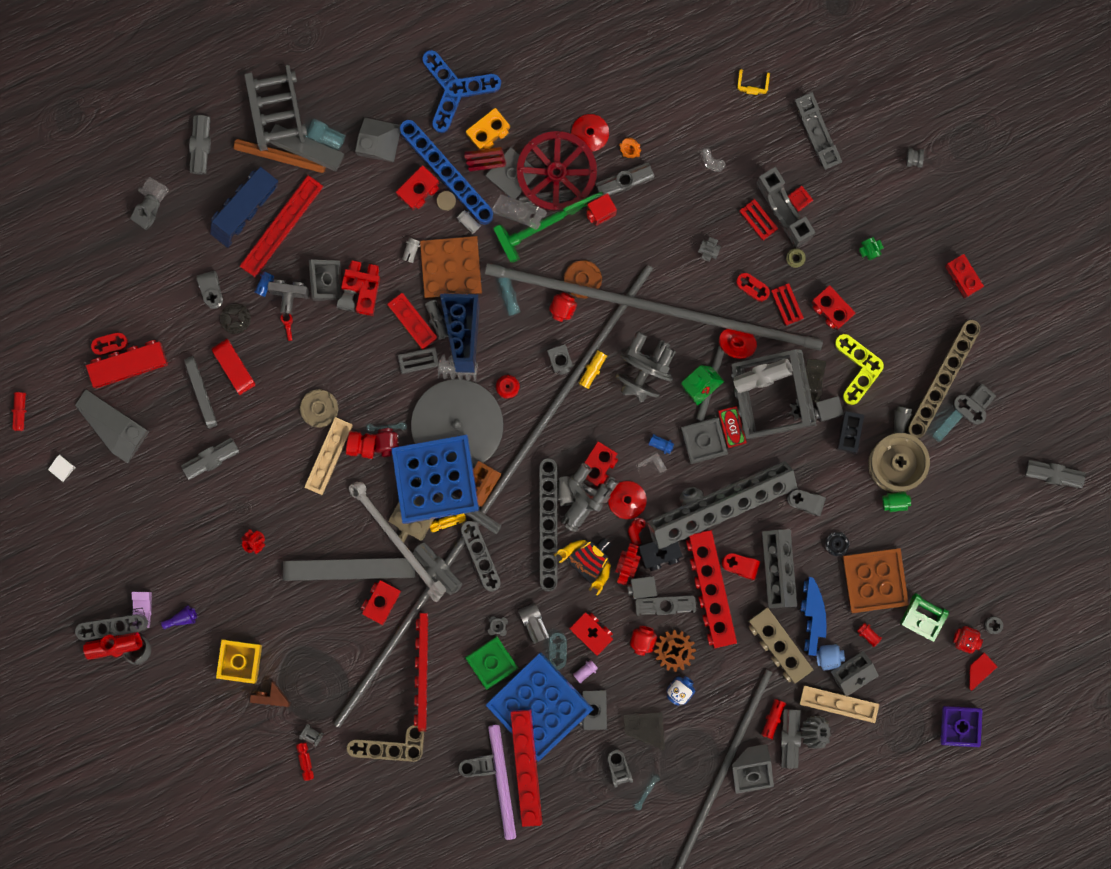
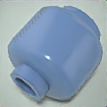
M837 644L823 645L816 652L818 666H821L823 670L836 669L841 666V662H845L844 650H840Z

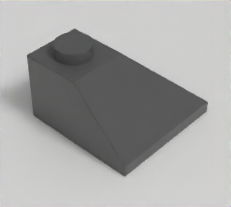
M364 118L359 132L356 154L394 163L401 125Z
M767 744L748 747L732 764L736 794L774 787L772 765Z

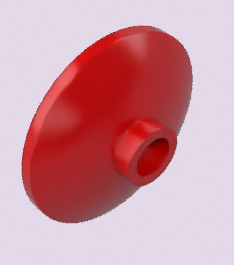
M586 114L574 122L571 134L583 140L591 151L595 152L603 148L607 143L609 128L601 117L594 114ZM593 129L594 133L588 135L587 130Z
M726 329L719 337L721 349L734 358L750 357L757 348L756 339L749 333Z
M631 481L620 482L614 488L608 500L611 511L621 519L638 517L644 511L647 502L643 488ZM626 496L631 498V502L628 504L624 502Z

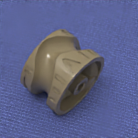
M906 433L891 434L882 439L874 446L868 459V469L872 480L881 489L892 493L904 492L917 487L926 478L930 467V457L925 445L918 438ZM898 460L902 462L900 466L896 463Z

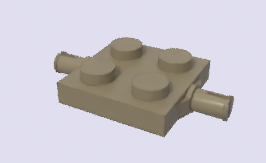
M421 496L414 500L416 506H421L424 503V498ZM398 503L388 522L401 530L399 538L404 543L408 535L414 536L420 541L423 540L434 519L403 524L400 503Z

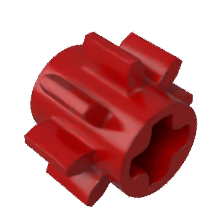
M250 529L241 538L243 540L242 547L248 553L254 551L255 554H258L266 546L264 544L265 537L260 531L253 532Z

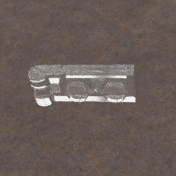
M504 195L499 196L492 209L496 215L528 225L536 230L541 225V219L547 214L542 208ZM531 214H535L533 219L530 218Z

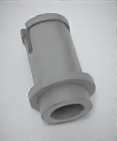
M464 210L457 217L458 222H461L474 234L481 225L469 215V211L466 212Z
M409 238L406 241L407 246L402 260L407 261L410 254L408 262L413 263L417 249L420 247V241Z

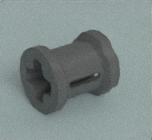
M307 724L299 739L308 741L316 748L324 733L317 732Z

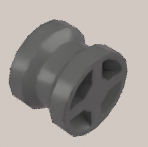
M908 148L906 167L914 165L922 168L924 149L913 150V148Z

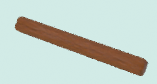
M236 139L234 143V149L237 151L324 173L326 169L324 166L293 153L267 147L268 150L260 151L258 144Z

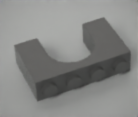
M774 167L759 176L756 184L795 249L811 240L816 232L806 216L801 218L791 204L784 189L786 183L777 168Z

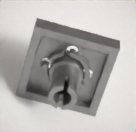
M274 280V282L268 283L270 294L282 296L280 313L292 314L294 297L309 299L310 291L304 286V283L293 282V285H289L283 280Z

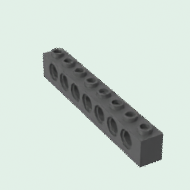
M784 461L647 521L651 538L656 546L661 549L713 525L720 524L729 518L738 516L747 510L754 509L763 503L772 501L779 496L788 494L798 488L794 471Z

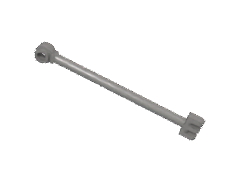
M361 481L351 484L349 486L350 494L363 503L430 588L427 593L435 602L439 601L446 592L443 584L440 581H433L368 499L365 492V484Z

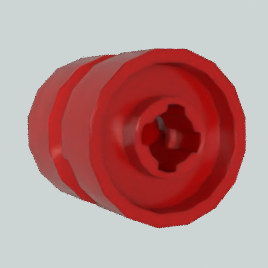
M350 431L346 455L357 457L361 454L362 458L373 459L376 435L366 433L362 436L360 432Z

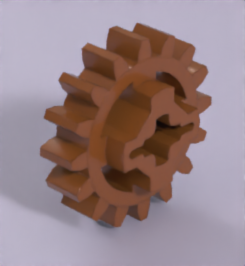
M673 630L672 635L667 631L665 632V638L659 637L661 643H655L659 647V649L654 650V653H659V656L655 659H661L660 666L662 667L666 664L667 671L671 667H673L674 672H677V667L684 670V664L690 666L689 659H695L691 655L692 652H696V649H691L694 642L688 641L689 635L683 637V631L679 635H677L676 630ZM673 638H679L685 643L681 645L675 643ZM667 641L668 648L662 653V647ZM673 645L675 648L683 647V649L678 651V656L674 654L666 655L672 650ZM688 649L687 657L683 661L681 657L683 651ZM673 658L677 664H671L665 659Z

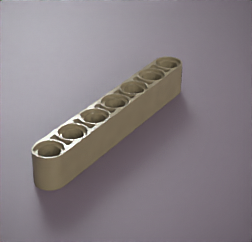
M969 320L960 328L907 428V434L920 438L927 431L980 332V325L977 321ZM967 325L974 326V334L967 333ZM959 341L965 343V351H960L957 348ZM949 358H954L957 361L955 368L948 365ZM940 375L947 376V384L943 385L939 382ZM932 391L938 393V401H932L930 399V393ZM922 408L930 411L929 418L921 416ZM913 425H918L921 428L919 435L913 434Z

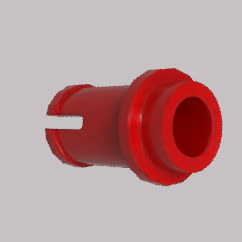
M863 623L857 630L859 636L862 635L873 647L882 639L870 628V624Z

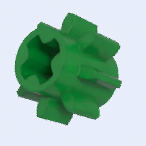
M872 237L861 242L863 247L859 251L862 258L867 256L868 260H872L882 255L880 250L884 247L881 240L876 241Z

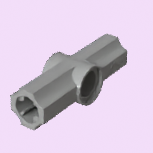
M782 359L772 364L756 366L752 371L734 377V386L738 393H743L757 387L770 386L774 384V381L792 375V365L788 359Z

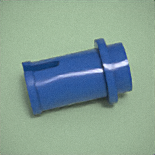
M263 272V274H260L261 279L254 292L266 297L268 283L274 282V276Z
M653 434L649 446L664 451V454H670L674 443H672V440L667 441Z

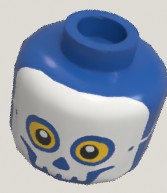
M686 676L684 678H674L667 687V698L675 705H685L695 694L694 682Z

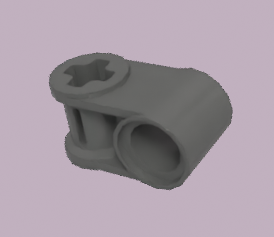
M146 195L143 202L135 207L130 219L145 230L149 229L156 218V213L160 206L159 200L154 195Z
M216 271L196 275L204 302L212 309L219 308L223 303V297ZM212 295L216 297L214 303L210 301L212 299Z
M794 490L788 494L787 502L790 506L812 515L821 516L826 500L825 497L802 490ZM799 494L798 497L801 499V501L795 503V499L792 498L793 496Z
M619 749L611 750L607 755V760L614 787L616 788L618 785L626 782L633 783L623 752ZM614 753L621 755L619 763L611 761V756Z
M486 755L463 760L458 766L459 773L464 777L496 774L492 762L494 756ZM465 763H470L473 767L472 772L469 774H465L461 770L462 765Z

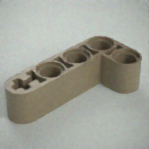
M410 726L406 732V743L352 740L347 745V752L350 756L358 758L414 762L423 755L424 731H421L418 739H414L411 737L410 731L412 728H418V726ZM358 743L359 747H365L364 743H368L366 748L367 755H364V750H359L355 754L354 750H351V746ZM373 744L380 746L381 751L378 755H373L370 752V747ZM391 746L399 747L400 754L397 757L390 755L389 750ZM411 747H416L419 750L417 758L409 756V749Z

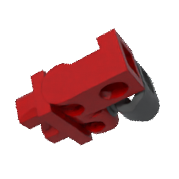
M351 261L348 270H345L341 287L344 293L337 302V308L355 312V305L352 299L354 293H359L356 312L374 317L380 283L379 266L369 264L367 273L360 272L362 263Z

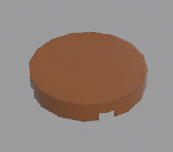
M583 260L574 262L567 268L564 282L600 289L602 276L595 264ZM570 293L571 295H573V296H575V297H577V298H582V299L589 298V297H587V296H582V295Z

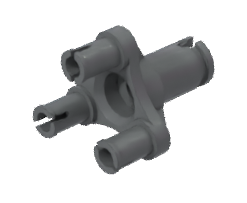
M582 463L574 476L572 475L567 481L575 501L565 514V518L561 520V523L565 524L567 522L568 524L565 527L574 532H577L578 527L582 525L591 511H600L602 509L603 503L608 502L611 497L610 494L619 484L616 478L608 476L605 483L601 484V487L598 489L585 485L583 482L592 471V468L585 463Z

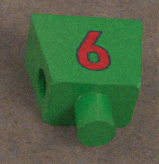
M701 365L682 381L681 385L698 406L725 381L713 367Z

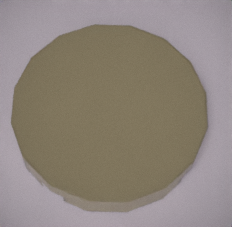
M321 389L312 390L307 393L300 405V412L304 421L317 428L327 427L333 423L339 410L335 397L328 391Z

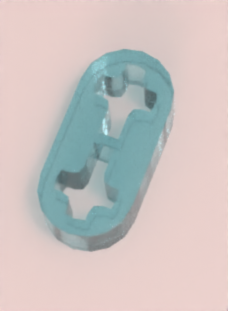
M956 409L932 437L940 442L963 415Z
M555 633L549 641V661L556 669H561L566 665L567 640L562 633ZM556 636H560V639L564 640V643L560 644V650H556V644L552 642L553 639H556ZM556 652H560V659H563V663H560L558 667L555 663H552V659L556 658Z

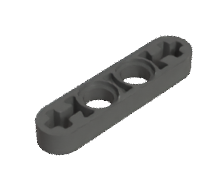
M194 356L184 358L208 429L218 426Z
M466 521L461 525L460 530L482 585L488 591H496L500 587V579L480 530L473 521ZM468 524L475 528L472 530L474 537L477 534L479 538L473 539L470 542L467 540L471 538L470 534L464 532ZM474 542L482 544V550L479 553L472 551L471 546ZM484 559L490 564L489 568L485 571L479 568V562ZM493 570V574H490L493 580L496 579L497 581L494 583V588L486 585L489 582L488 577L485 576L483 578L482 574H487Z
M135 614L84 622L76 627L75 634L80 640L103 638L106 635L116 636L140 632L147 628L148 620L143 614ZM119 620L123 621L125 625L123 631H119L116 627ZM137 620L142 622V625L130 626L131 622ZM101 623L105 624L107 627V631L105 634H102L99 631V625ZM84 628H85V629H91V628H93V632H89V633H86V634H85V633H82V630H83Z

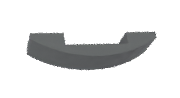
M811 92L795 99L807 135L824 170L842 163L837 148L833 144L819 112L820 109L813 93Z

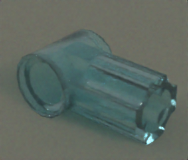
M312 119L305 137L340 150L346 135L329 128L323 122Z

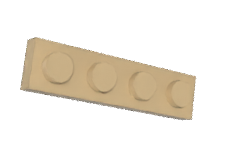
M335 417L304 488L323 495L347 441L349 432L353 427L352 424Z
M808 686L803 687L799 703L800 705L872 723L876 721L879 704Z

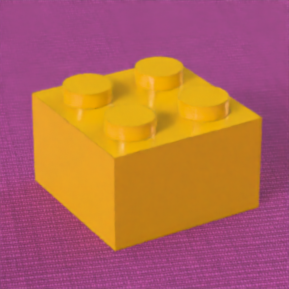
M222 640L216 678L257 684L262 645Z

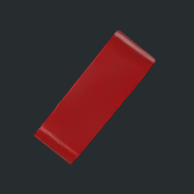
M228 339L211 348L239 395L256 386Z

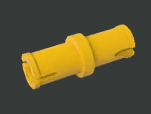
M597 350L590 364H587L585 367L587 369L578 383L589 389L596 375H599V370L608 356Z

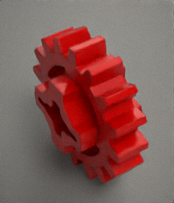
M630 543L627 552L622 551L615 571L619 573L617 583L626 586L628 578H634L640 556L636 555L639 546Z

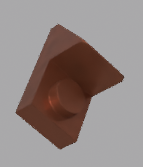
M272 682L270 697L267 696L266 692L257 691L256 695H251L250 703L290 707L289 700L275 682Z

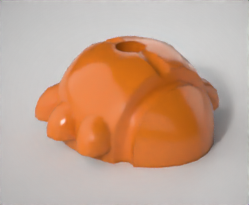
M625 138L619 144L623 157H640V144L635 139Z

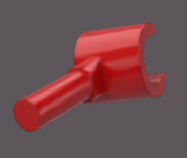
M282 314L281 321L285 325L287 339L292 341L291 324L293 323V318L289 314L290 320L284 321Z

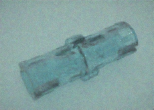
M498 279L503 293L502 299L505 300L509 316L520 313L521 311L516 299L517 293L514 292L511 279Z

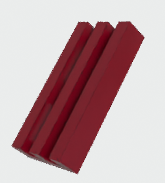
M502 147L469 151L464 154L465 159H467L466 163L469 165V172L506 166ZM485 156V157H482V158L471 159V158H473V157Z

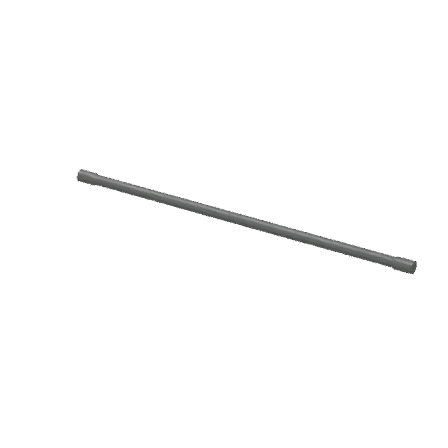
M487 263L485 274L539 285L793 343L821 351L823 344L822 339L796 335L507 269Z

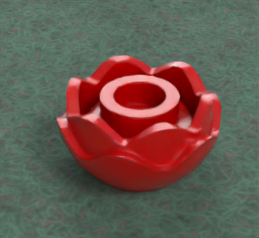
M504 375L497 380L496 391L502 398L508 399L518 394L520 384L514 376Z

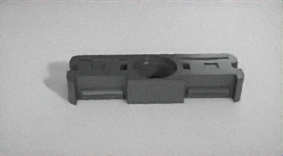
M694 596L637 599L635 602L637 616H639V613L641 615H652L656 612V615L676 614V611L677 613L691 612V610H693V613L696 612ZM664 600L671 603V609L667 612L662 611L660 608V604Z

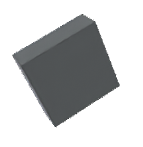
M981 384L971 395L970 399L985 410L996 395Z

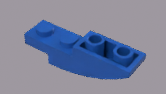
M809 577L803 584V592L806 593V598L801 602V612H804L803 616L811 617V620H807L806 632H809V640L805 639L804 651H807V655L816 656L818 637L826 638V613L818 585L814 578Z

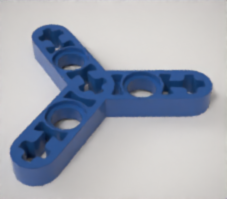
M431 50L423 55L425 67L445 90L432 123L434 130L438 133L448 131L462 97L494 93L501 87V80L495 74L458 79L437 52ZM428 56H431V57H434V56H435V57H436V58H435V63H436L437 65H439L440 63H442V65L438 66V67L435 69V71H433L432 69H434L435 66H434L431 62H430V63H427V61H428V58H427V57H428ZM440 70L448 71L449 75L446 79L438 77ZM490 79L498 82V84H495V88H491V85H485L486 90H482L481 80H484V84L490 83ZM466 82V93H463V89H459L456 94L450 91L454 84L457 87H463L462 83ZM470 82H478L479 89L471 91L468 88ZM445 102L453 103L454 107L451 111L447 112L443 109ZM440 112L446 116H450V118L445 117L444 124H446V127L442 126L441 129H439L438 124H436V122H440L443 117L442 115H439Z

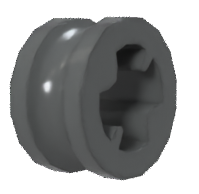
M990 617L985 621V630L990 634H998L1003 629V622L997 617ZM992 620H995V623L999 625L998 628H995L996 631H993V628H989V623H992Z

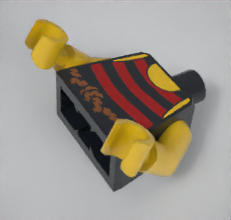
M604 537L597 545L590 540L588 542L586 540L572 542L554 554V557L557 554L562 557L559 563L566 560L592 584L589 591L592 588H596L598 590L596 595L600 594L609 578L611 568L608 561L610 558L604 554L611 544Z

